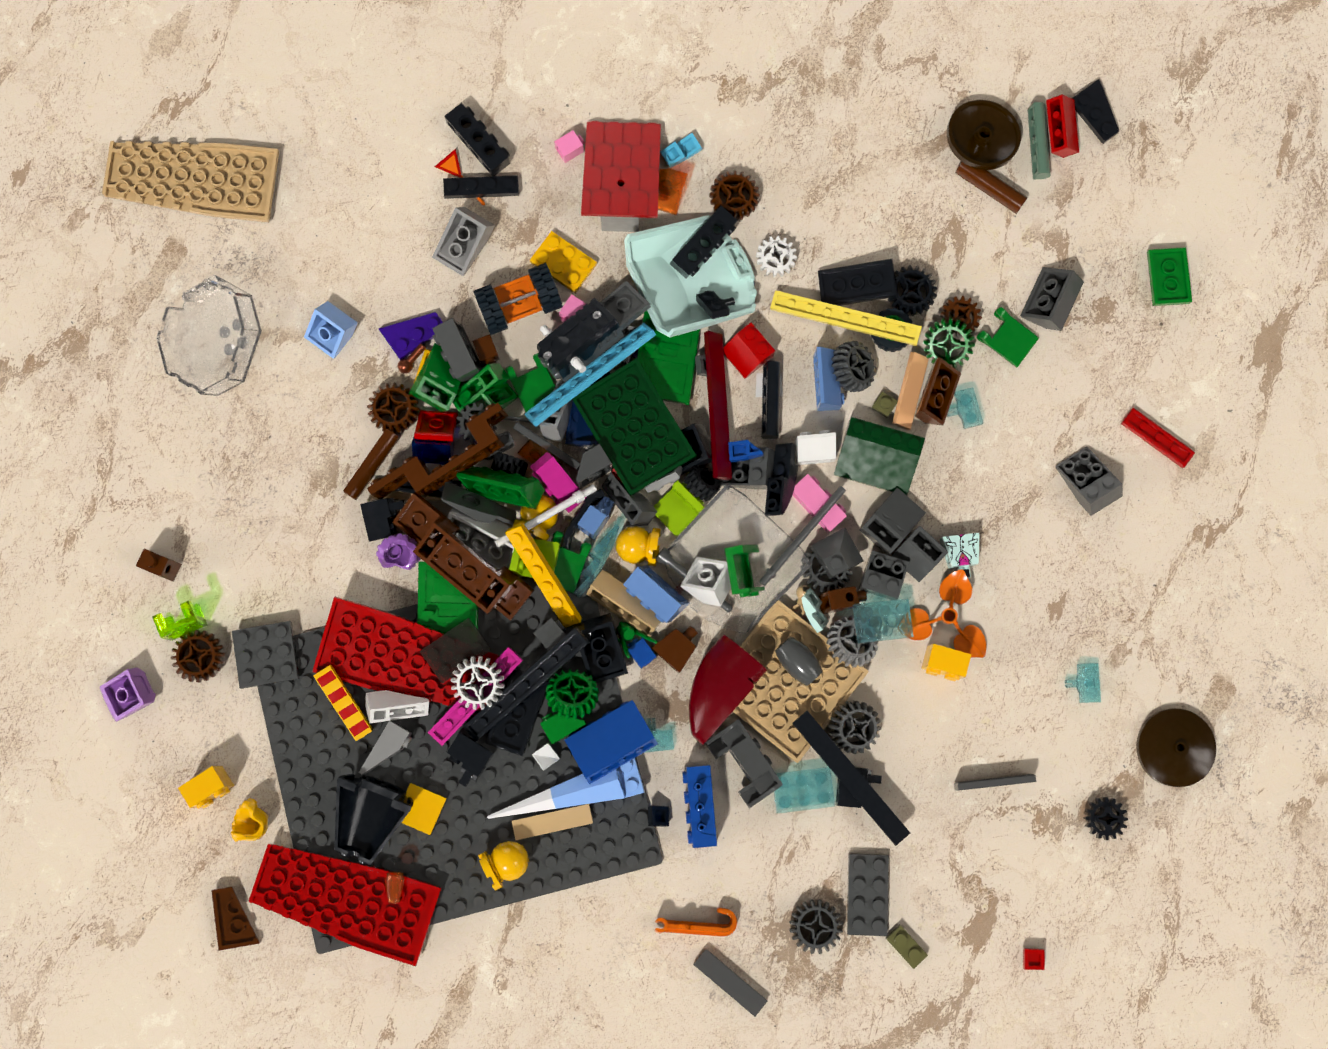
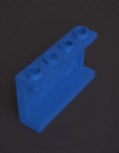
M633 700L622 703L614 711L606 712L599 720L589 722L585 728L572 732L568 735V738L564 739L589 784L658 745Z

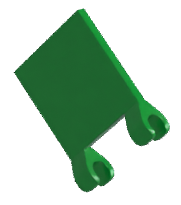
M1000 307L994 312V316L1004 321V323L993 338L985 331H981L976 338L1017 368L1039 337Z
M538 353L533 355V359L538 367L537 369L520 377H517L512 366L505 369L525 412L551 394L555 388L547 368H544L540 363Z
M559 531L554 532L551 541L560 544L563 533ZM582 543L579 554L562 547L559 549L554 573L563 588L568 592L574 593L585 560L591 549L590 543Z

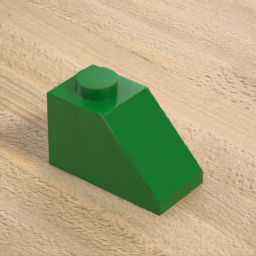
M553 713L543 717V722L540 723L551 744L560 741L586 725L584 720H574L572 717L566 719L565 715L559 717L558 714L553 715Z

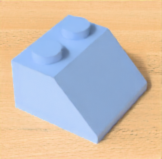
M327 301L314 310L304 338L334 359L352 337L358 322Z

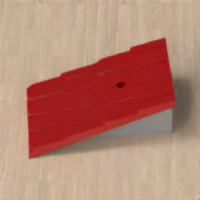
M615 121L587 122L581 216H600L602 231L639 232V218H658L661 124L619 123Z

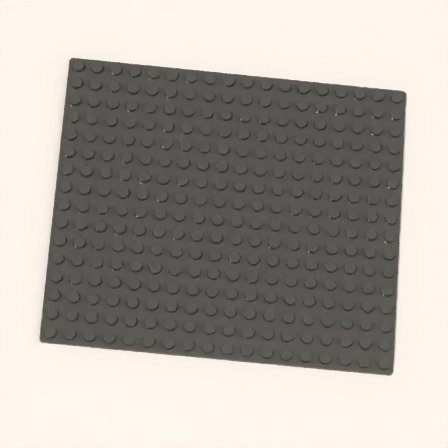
M586 562L584 563L574 593L566 591L583 618L581 622L600 616L597 602L586 595L592 584ZM521 577V579L535 591L511 621L496 608L487 614L478 607V647L499 656L508 647L512 648L523 659L514 670L522 673L526 672L548 652L534 635V632L550 618L554 621L558 619L537 583L530 577ZM418 604L388 612L417 623ZM573 625L566 627L564 633L566 635L574 629ZM322 628L293 636L299 679L257 687L293 849L362 864L355 855L345 857L340 852L334 850L337 779L339 776L354 774L355 778L363 776L358 772L389 721L370 723L374 730L358 741H355L313 676L316 674L312 671L325 629ZM579 651L546 681L549 682L550 679H553L555 674L560 675L562 670L568 673L569 668L572 672L578 669L580 674L586 672V677H588L581 652ZM509 676L502 682L503 684H505V687L507 685ZM616 677L596 683V688L599 690L596 707L591 709L590 714L585 713L583 718L577 715L576 719L584 720L588 724L589 722L599 720L606 712L619 708L623 702ZM342 681L369 722L365 707L366 693L377 690ZM505 687L498 689L503 692L505 690ZM546 693L523 756L486 744L489 730L476 742L493 752L494 755L481 776L476 781L471 779L466 787L458 783L463 776V773L460 772L463 763L460 762L458 765L450 760L449 757L451 755L447 751L459 732L473 740L463 726L480 711H475L443 746L429 735L428 732L449 711L452 705L447 706L430 701L427 716L391 720L412 732L410 737L413 739L407 748L404 747L402 751L364 775L389 782L405 792L410 783H413L447 798L431 835L401 823L372 864L363 865L385 869L442 887L430 925L662 863L655 828L648 826L649 805L645 792L623 799L590 803L592 824L515 840L513 820L576 806L487 818L488 815L583 774L564 740L568 736L551 744L540 724L543 722V717L553 713L552 707H548ZM549 743L560 759L543 771L532 754ZM507 841L523 845L529 857L526 872L519 879L513 881L503 880V887L495 891L492 887V884H494L492 878L486 877L478 855L484 851L491 855L493 849L498 844ZM311 928L318 954L352 946L335 939L331 935Z

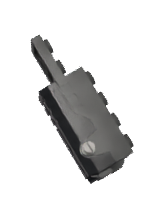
M625 281L601 302L594 297L589 304L583 306L582 310H578L576 315H572L554 331L546 325L541 326L540 331L545 338L537 344L540 363L549 370L555 379H561L564 383L578 372H585L586 366L625 337L622 330L651 307L649 302Z

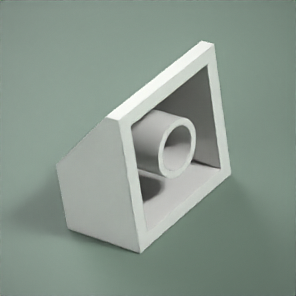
M696 557L680 585L681 588L704 604L721 607L731 589L727 562Z

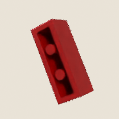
M1061 94L1046 100L1051 153L1062 158L1079 153L1074 99Z

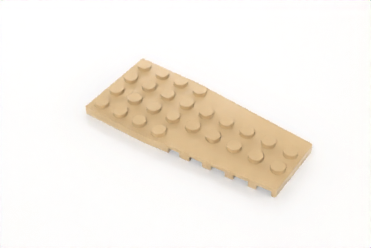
M110 141L102 194L109 198L206 216L269 222L279 150L225 143H199L198 145L188 142H181V144H171L170 142L153 144L152 142L133 143V141H126V143H115Z

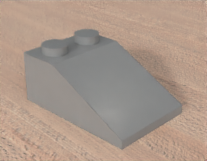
M456 207L432 258L464 276L487 243L495 225L466 207Z

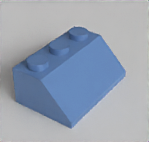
M816 347L813 355L817 411L840 410L842 404H844V393H841L840 382L836 381V375L833 374L834 368L831 367L834 364L831 358L834 357L833 352L836 350L824 347Z
M648 565L637 567L623 584L627 588L626 591L633 597L637 596L641 600L640 604L647 610L651 609L655 612V617L662 623L671 622L690 604Z

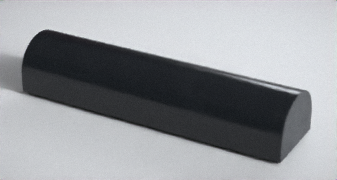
M768 361L763 365L762 439L779 438L780 362Z

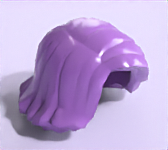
M401 533L395 536L391 535L377 546L376 556H378V560L383 568L398 566L411 570L415 567V563L420 561L419 557L413 553L417 542L413 538L409 539L408 535H402Z

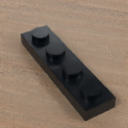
M518 176L443 178L444 199L519 196Z

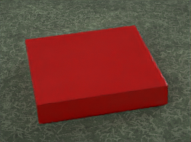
M420 410L414 438L453 442L458 413Z

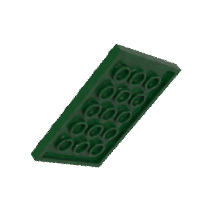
M637 358L588 387L572 399L630 496L696 457L695 452Z

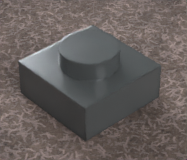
M698 355L695 357L697 375L707 377L706 357Z

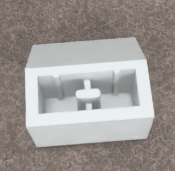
M830 430L819 431V434L802 432L800 436H797L794 442L796 445V465L830 463L836 460V432L831 433Z

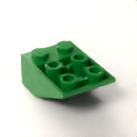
M434 343L409 394L443 412L449 410L461 381L456 378L453 379L449 372L451 367L448 361L445 362L441 355V351H443L441 346Z

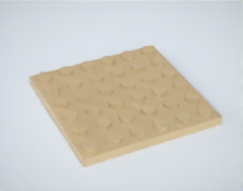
M777 599L740 645L741 648L762 664L767 671L735 708L733 713L794 762L798 763L811 746L792 723L804 712L808 711L824 730L831 721V717L836 715L834 711H839L840 705L846 702L869 671L863 666L859 667L858 665L852 668L851 664L845 667L844 661L838 663L839 658H832L834 652L828 651L830 645L826 644L828 639L820 632L817 633L810 624ZM789 637H793L807 646L815 655L823 670L808 686L793 678L784 669L776 655L775 650Z

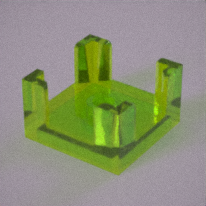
M189 600L181 603L180 607L185 618L176 622L171 616L163 618L161 613L152 616L160 638L173 641L182 635H187L189 631L193 632L207 626L208 624L200 605L194 604L193 606Z

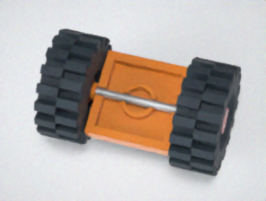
M546 263L528 269L529 274L495 288H492L491 284L473 291L490 335L508 329L507 324L543 310L547 314L563 307L555 282Z

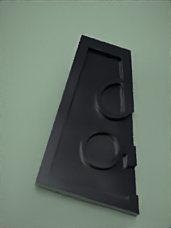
M1100 79L1072 98L1074 99L1076 112L1102 144L1119 133Z

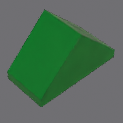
M507 382L481 395L488 406L492 403H499L503 409L518 398Z

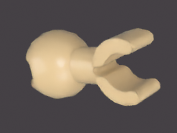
M801 585L797 588L798 600L791 609L794 612L795 608L800 605L802 610L801 616L805 613L802 596L806 591H803V587L806 586L809 589L807 585Z

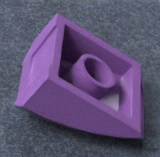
M138 667L127 669L100 686L104 701L116 722L155 701L156 694L150 686L146 673Z

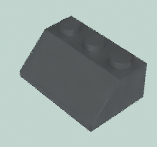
M1043 267L1020 316L1045 329L1062 331L1084 281L1074 270Z
M451 318L432 328L435 333L433 335L434 341L437 345L441 346L443 350L441 355L445 362L448 361L451 367L449 372L453 379L456 378L461 382L467 381L483 369L462 324Z

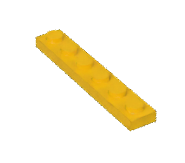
M524 523L508 528L505 534L562 625L566 628L580 623L583 618Z

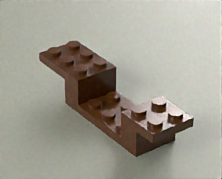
M499 403L490 404L483 413L473 415L468 419L469 422L466 423L469 431L477 441L476 445H469L464 449V453L459 456L458 454L448 459L447 464L435 467L432 473L425 462L417 456L409 457L399 468L394 467L382 479L377 478L370 483L371 486L367 488L369 493L378 499H383L399 487L410 482L417 494L424 498L444 486L445 482H450L456 478L458 472L473 467L505 446L493 426L507 418L508 414Z
M416 492L411 495L392 522L418 543L413 553L487 614L496 608L511 621L535 591L506 566L498 571L495 570L455 536L460 530L456 524Z

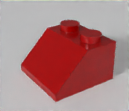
M752 322L739 331L723 348L726 358L744 379L774 357L775 354L774 348Z

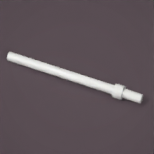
M592 484L582 491L574 492L570 498L526 522L524 525L528 530L532 529L571 505L584 501L585 497L597 491L596 487ZM505 534L494 542L499 548L510 540Z

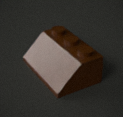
M937 358L932 365L915 417L925 424L944 425L961 376L958 370L942 358Z

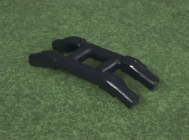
M602 489L585 498L583 505L564 530L562 548L570 550L572 537L578 528V522L590 505L593 506L604 498L605 494Z

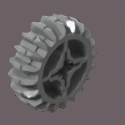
M849 616L848 619L842 617L840 620H837L827 633L829 639L826 644L830 645L828 651L834 652L832 658L838 657V663L844 661L845 667L850 664L852 668L857 665L862 667L864 664H868L875 657L878 650L876 644L879 639L874 638L877 632L871 631L873 626L868 627L866 625L867 620L861 622L860 617L854 619L853 616ZM847 630L844 637H840L841 631ZM865 646L864 653L859 654L858 650Z

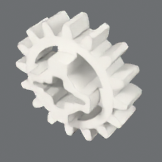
M771 236L769 242L763 240V246L759 245L758 250L760 252L756 253V257L760 259L757 260V265L762 264L760 270L766 269L767 276L771 272L773 277H776L777 273L783 277L784 271L789 274L790 267L794 268L795 263L793 261L797 259V256L794 255L796 249H791L792 242L786 243L787 238L781 241L779 236H777L776 240H773ZM770 248V252L764 256L765 251ZM774 253L777 257L780 256L779 261L776 257H773ZM789 258L788 262L783 265V261Z

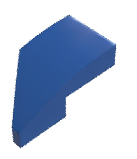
M748 440L728 442L730 462L745 461L764 456V453Z

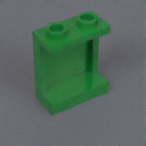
M739 545L725 548L732 595L740 594V598L758 596L759 591H765V587H754L749 554L759 552L758 545Z

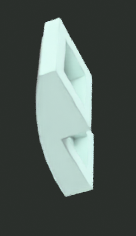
M809 588L802 596V604L809 622L815 631L819 633L825 628L829 620L819 609L823 602Z

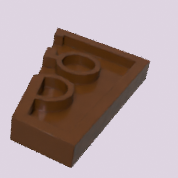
M233 887L211 890L218 951L259 944L260 942Z

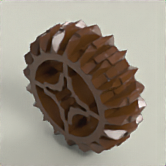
M736 170L733 171V175H730L728 171L726 172V177L722 174L719 175V180H714V185L710 188L712 192L709 193V197L712 198L710 204L715 205L713 210L716 211L722 206L735 218L738 216L740 220H743V214L749 217L750 212L755 211L754 206H758L759 201L757 199L760 197V194L757 193L759 191L758 186H754L755 180L749 181L750 175L743 177V171L740 175H737ZM744 188L749 193V201H747L745 199V196L742 194ZM720 191L724 192V195L727 197L725 204L720 199ZM737 193H738V197H737V198H736V196H735V198H733V197L731 198V194H733V196H734V194H737ZM733 205L740 206L738 208H732Z
M395 382L392 384V388H390L388 383L385 384L386 389L379 386L380 392L373 391L375 398H369V401L373 404L367 405V408L372 410L368 412L369 417H373L371 422L376 423L377 429L382 427L383 432L385 429H389L394 433L396 429L398 433H401V427L408 430L406 424L413 425L414 422L411 418H418L413 412L419 411V408L416 407L419 404L418 400H415V397L409 394L411 389L408 387L404 390L405 386L403 384L398 387ZM393 395H401L407 401H395ZM387 397L386 404L380 406L382 400ZM392 402H393V404L396 406V407H395V411H394V412H395V415H394V413L391 411V409H392ZM408 408L405 416L400 419V413ZM380 415H391L394 422H387L381 419Z
M195 630L193 635L189 631L187 632V637L180 636L182 643L179 641L175 642L178 649L173 648L172 652H175L176 656H171L170 658L177 661L172 666L179 667L176 673H182V679L188 678L189 682L196 680V682L201 683L202 678L204 681H208L209 675L215 677L214 670H221L218 664H224L220 657H224L225 653L219 651L224 647L223 645H218L220 640L218 638L214 639V634L210 633L208 635L207 631L203 630L200 633L199 630ZM196 641H205L210 648L202 650ZM189 646L190 652L184 657L185 651ZM197 653H201V656H199V660L194 659L196 656H198ZM212 656L211 662L207 667V658ZM195 663L200 672L191 671L186 664Z

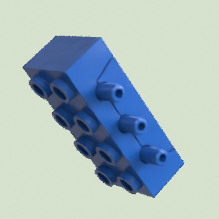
M710 765L686 767V771H682L683 783H687L688 790L684 791L685 804L689 803V811H686V823L691 826V831H687L688 843L692 844L693 848L717 846Z

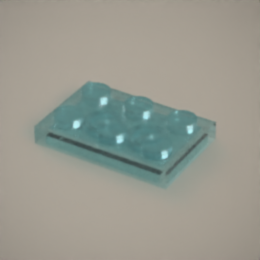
M909 599L853 605L858 644L914 637Z
M829 767L776 773L783 783L782 787L774 791L777 814L835 807Z

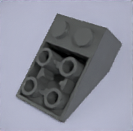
M757 447L764 453V456L745 461L731 462L732 479L716 480H719L720 485L723 487L767 489L768 478L773 477L775 451L769 447Z
M1088 447L1083 448L1055 466L1079 504L1090 516L1123 496L1122 483Z
M896 488L862 526L860 531L883 552L890 555L926 512L900 489Z

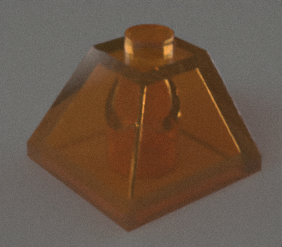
M671 168L659 169L658 210L677 215L688 180L687 173Z

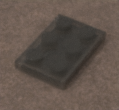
M467 618L422 649L420 653L440 682L444 683L454 676V670L460 671L457 668L459 663L465 666L463 663L464 659L471 663L470 659L472 656L477 660L479 656H483L491 651V648L471 619Z

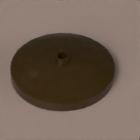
M973 100L961 105L955 110L947 125V141L954 155L966 165L980 170H993L1006 165L1015 156L1021 143V131L1017 120L1009 110L993 101Z
M1166 709L1153 714L1142 725L1137 737L1136 750L1142 768L1152 779L1166 786L1186 787L1199 782L1209 773L1216 757V742L1208 724L1195 713L1184 709Z

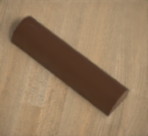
M961 162L955 172L1015 214L1018 213L1028 198L988 170L976 169Z
M385 429L343 490L346 495L354 500L358 499L398 441L399 437L395 433Z

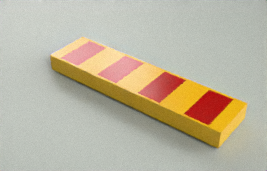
M331 664L313 675L355 741H358L374 730Z

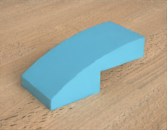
M691 133L678 143L675 141L660 151V153L671 168L694 156L703 148L694 134Z

